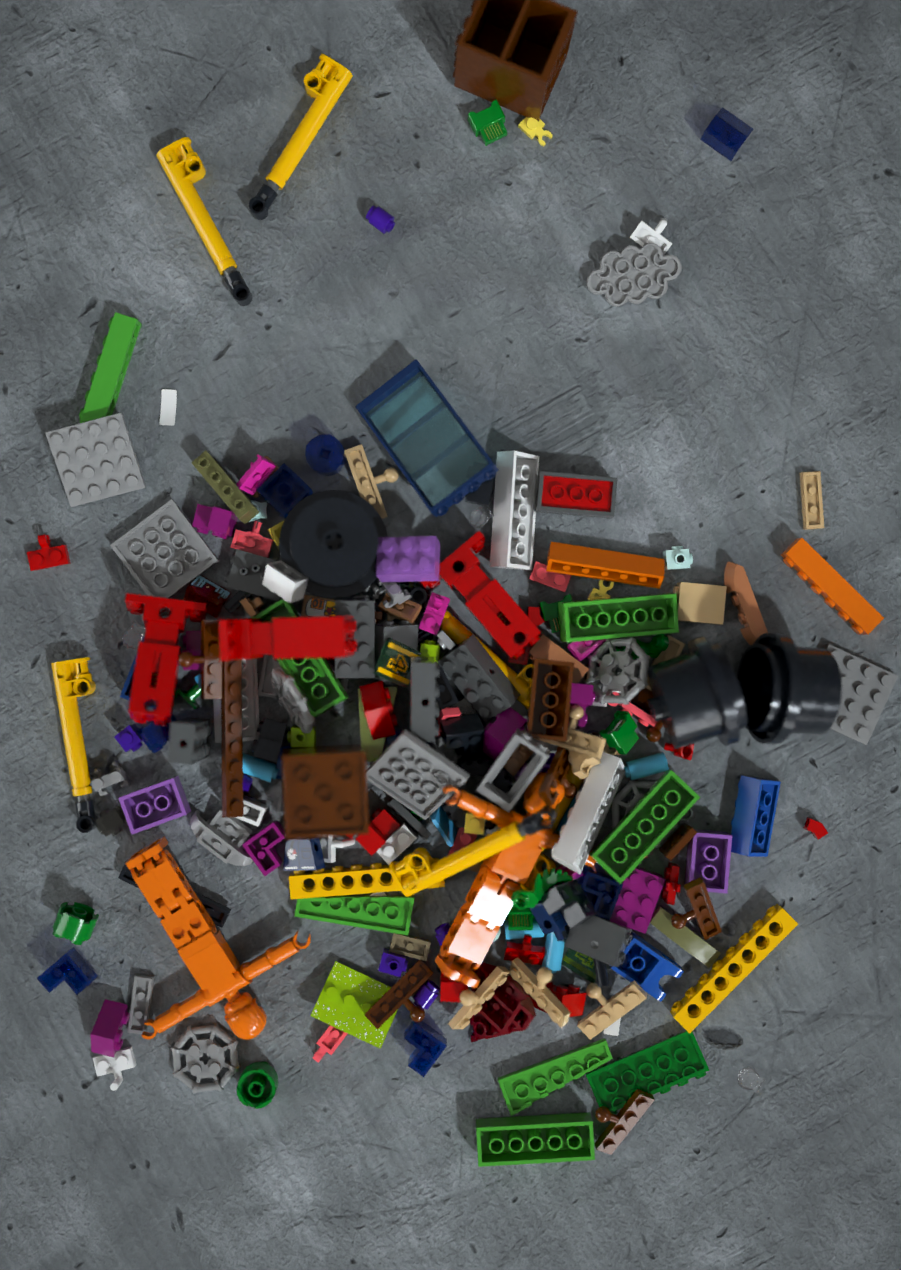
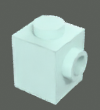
M672 546V550L663 551V559H665L664 571L689 569L693 563L692 553H689V549H683V546Z

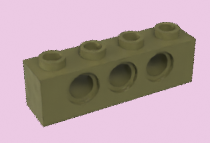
M206 450L191 462L240 521L246 524L259 513V510Z

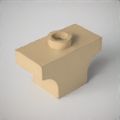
M569 749L568 759L572 765L573 773L580 779L587 778L590 769L595 765L601 764L600 758Z

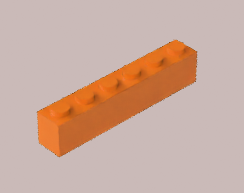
M802 537L796 539L781 554L784 558L783 562L788 567H793L798 572L797 576L800 579L811 584L810 588L816 594H821L825 598L824 602L829 607H834L838 611V616L842 620L848 621L852 625V630L857 634L868 635L884 619Z
M550 542L546 571L660 589L664 579L665 559Z

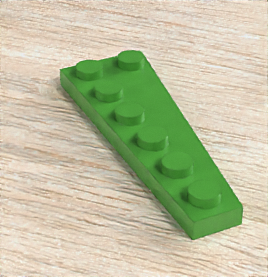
M328 896L297 899L294 917L408 935L415 896Z
M604 1038L498 1077V1082L510 1115L517 1114L531 1106L538 1099L545 1098L552 1091L564 1087L566 1083L580 1078L585 1073L613 1059L606 1039Z

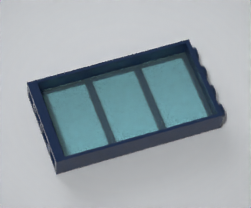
M417 359L355 406L435 517L447 513L449 507L460 503L465 495L476 491L482 482L493 478L499 470Z

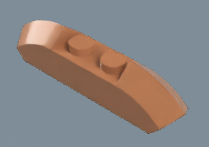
M727 562L724 572V585L727 586L726 593L732 592L731 599L734 606L738 607L739 621L745 626L740 631L745 640L750 645H753L759 636L768 633L744 567Z

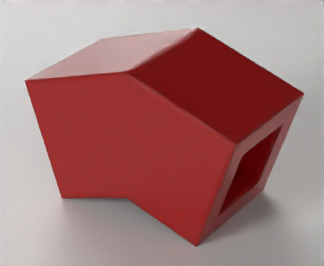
M528 607L527 616L536 627L545 622L540 616V607Z
M807 817L803 828L811 831L816 839L819 840L828 834L821 822Z

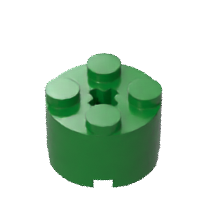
M64 902L61 904L53 924V935L58 938L71 940L75 945H82L83 941L91 938L99 915L98 913L95 915V910L88 905L74 902V905H68L69 902Z
M262 1061L252 1063L243 1070L237 1084V1096L243 1105L260 1109L272 1101L278 1087V1075L275 1069L267 1062Z

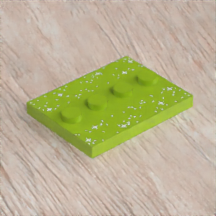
M335 961L310 1016L381 1049L397 1011L379 1029H376L364 1014L391 987Z

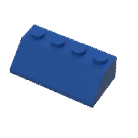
M741 775L738 783V796L735 801V813L731 822V852L748 857H768L780 781Z

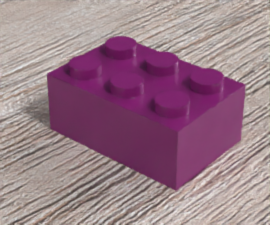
M637 866L621 884H617L606 915L609 921L646 934L665 878L658 873Z

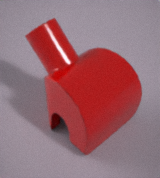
M665 743L664 750L672 751L674 756L687 760L692 759L694 744L676 749L671 743Z

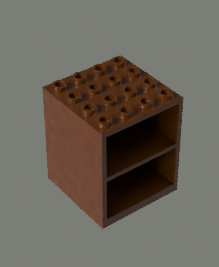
M473 0L471 5L472 13L470 16H466L463 24L464 31L462 34H458L455 42L457 48L454 54L456 59L453 65L455 67L453 72V78H455L454 86L490 102L497 99L500 106L525 117H532L539 122L568 55L578 11L552 0Z
M360 744L282 748L286 839L369 834L366 752Z

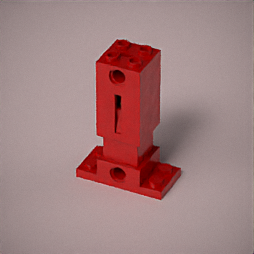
M478 531L440 563L439 581L442 579L451 590L455 588L467 601L465 605L470 613L511 660L514 657L517 660L525 653L524 649L528 645L533 647L540 640L541 631L496 579L491 581L481 570L480 561L473 554V552L478 553L485 547L483 545L485 537ZM462 565L464 569L461 572H456V566ZM420 581L427 591L430 589L433 591L441 584L439 581ZM516 635H523L525 641L517 643L514 637Z
M126 593L125 603L127 610L131 611L130 613L134 615H142L144 613L143 621L146 628L144 642L139 641L128 713L135 723L145 724L146 721H152L155 725L166 726V723L171 724L180 666L178 663V656L181 654L180 646H178L180 633L185 632L186 618L192 622L206 620L207 606L206 603ZM150 706H156L154 710H147Z
M353 616L272 618V622H262V618L219 620L220 661L255 659L268 654H274V659L353 656L357 651V641L354 640V632H356L357 628L356 620L353 619Z

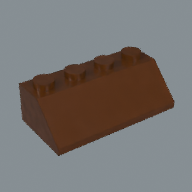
M533 659L526 730L532 738L567 741L574 662Z

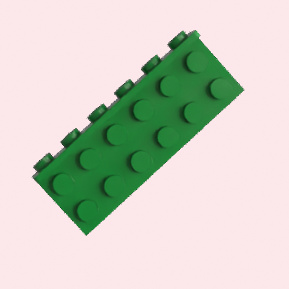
M684 1031L588 1072L586 1077L599 1107L605 1106L611 1113L617 1114L618 1110L623 1108L637 1089L652 1095L658 1092L664 1094L671 1090L670 1087L674 1085L680 1087L689 1083L688 1079L704 1077L709 1068L693 1032L689 1034L687 1031Z

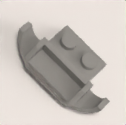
M222 808L212 821L210 819L207 821L203 820L198 810L194 812L190 819V824L198 843L226 864L246 866L253 862L249 854L243 851L244 847L242 846L251 834V829L235 817L222 818Z

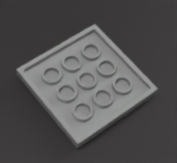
M122 412L45 432L71 507L146 487Z
M172 499L110 545L146 594L154 597L171 598L219 561Z
M827 644L825 649L830 651L835 657L842 681L840 708L833 725L829 729L867 745L898 675Z
M406 730L366 770L369 782L424 820L455 793V791L444 793L442 789L445 786L453 785L459 789L469 778L468 773Z

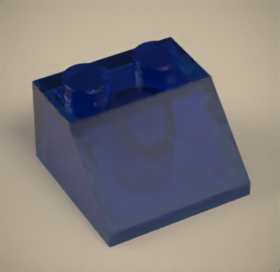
M722 107L708 125L700 140L732 161L754 129Z

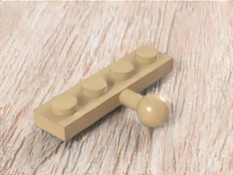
M362 444L344 450L360 497L371 504L382 519L387 518L388 516L376 484L384 481L390 483L397 481L399 477L397 469L389 467L384 471V474L374 477Z
M580 705L570 707L567 741L537 739L600 759L606 743V739L575 731L578 720L584 715V710Z
M518 957L514 959L509 970L511 977L523 987L524 991L537 1002L540 1008L546 1011L553 1022H556L561 1028L565 1026L571 1012L545 986L552 979L551 970L542 967L537 971L536 977Z
M497 966L475 993L471 990L462 991L460 1002L463 1004V1007L451 1019L448 1025L453 1030L467 1027L470 1023L469 1019L480 1012L482 1009L481 1005L485 1001L492 998L495 993L494 990L507 980L506 976L510 971L505 966Z
M634 980L607 1000L601 993V987H598L597 983H590L586 987V993L590 998H596L601 1005L580 1020L577 1026L591 1040L647 999L648 994Z

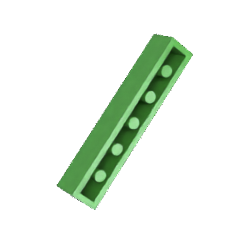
M116 312L114 317L110 318V329L108 335L103 339L104 348L102 354L98 355V366L96 372H93L91 377L92 385L85 395L86 404L79 414L80 423L113 415L142 325L137 319Z

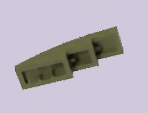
M659 906L652 915L650 923L710 968L721 953L686 925L682 929L674 928L671 924L673 915Z

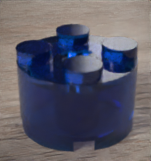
M327 434L318 435L306 446V460L314 472L323 476H332L342 469L346 455L342 444L334 436ZM324 452L330 453L328 454V459L322 457Z
M172 714L171 722L177 721L175 716ZM150 721L146 727H141L137 730L147 748L153 754L161 750L167 744V741L169 742L171 724L166 723V726H159Z

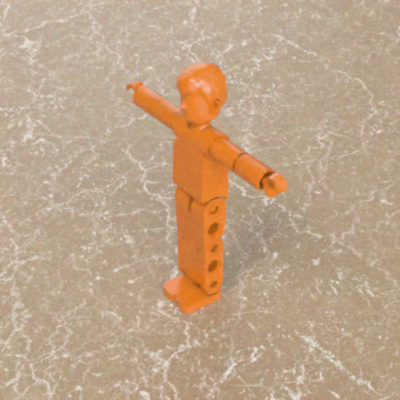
M546 773L537 774L524 792L523 807L528 811L525 816L512 810L508 812L464 790H458L453 785L445 786L442 791L444 793L455 791L454 797L445 801L448 805L457 804V806L470 811L475 817H483L496 823L502 829L516 821L522 823V819L540 811L542 807L546 806L538 793ZM555 779L557 781V788H551L552 794L556 791L558 793L554 806H551L554 809L562 801L565 794V789L558 779ZM547 814L542 815L544 820L550 818ZM551 828L540 830L530 836L527 834L524 840L484 859L465 898L467 903H464L460 908L441 945L440 953H438L435 959L436 964L445 976L477 988L480 979L472 969L477 970L480 967L499 928L513 905L511 900L512 894L520 890V884L525 885L542 848L552 849L553 845L558 843L560 835L554 833ZM588 856L585 865L596 872V861Z
M164 836L133 854L125 864L129 870L131 869L133 879L155 914L161 919L162 926L201 989L184 1001L173 1004L170 1009L155 1017V1020L147 1019L144 1024L152 1026L154 1032L148 1033L143 1031L141 1036L145 1039H152L156 1036L157 1032L162 1033L207 1005L211 1007L225 998L228 1001L224 1007L225 1019L230 1029L241 1039H253L264 1029L267 1019L266 1013L261 1006H258L256 998H253L250 993H239L238 990L253 982V978L274 967V965L298 953L300 949L307 948L311 941V935L309 934L307 942L300 943L297 941V931L294 937L292 936L275 947L268 948L262 955L240 966L239 961L220 930L217 931L215 923L193 891L173 856L167 849L163 850L169 843Z

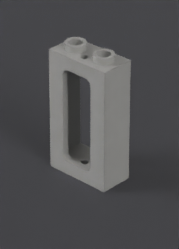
M517 729L478 783L476 791L510 812L549 758L550 750H548V746L541 741L536 742L527 731ZM523 743L535 751L536 754L510 791L504 793L495 787L492 781L517 746Z

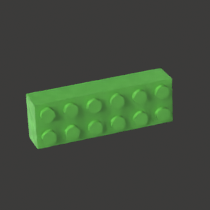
M674 593L558 602L560 641L563 642L679 632L677 594Z
M281 599L253 618H262V622H272V618L300 617L292 603ZM326 658L277 659L285 674L294 678V684L302 696L306 697V704L314 718L349 698L338 678H335V673Z
M667 770L589 856L615 881L621 884L695 804L700 796L672 770Z
M590 1112L476 1119L478 1167L595 1160L593 1120Z

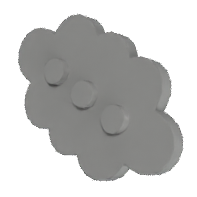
M647 243L640 249L629 245L621 253L617 251L605 253L600 260V269H596L588 275L586 286L594 295H605L606 301L611 306L620 307L627 301L632 304H640L647 297L650 299L661 298L668 289V281L674 280L680 275L682 265L680 260L674 255L663 256L662 249L655 243Z

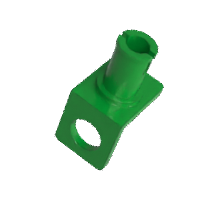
M196 682L187 692L183 691V689H178L175 693V699L181 695L194 709H198L199 706L195 703V699L201 694V688H199Z

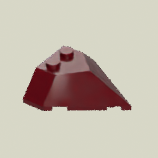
M482 962L477 970H472L480 979L477 988L471 987L473 993L497 966ZM510 974L506 976L507 980L494 990L495 993L492 998L481 1005L482 1009L480 1012L470 1018V1024L473 1026L471 1042L484 1038L498 1037L515 1031H524L535 1018L536 1013L532 997L524 991L523 987Z

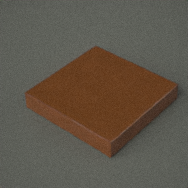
M687 823L681 824L659 848V851L671 861L697 832Z

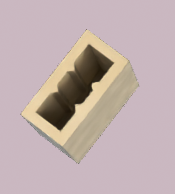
M678 582L677 586H674L673 593L677 594L678 621L723 625L727 586Z

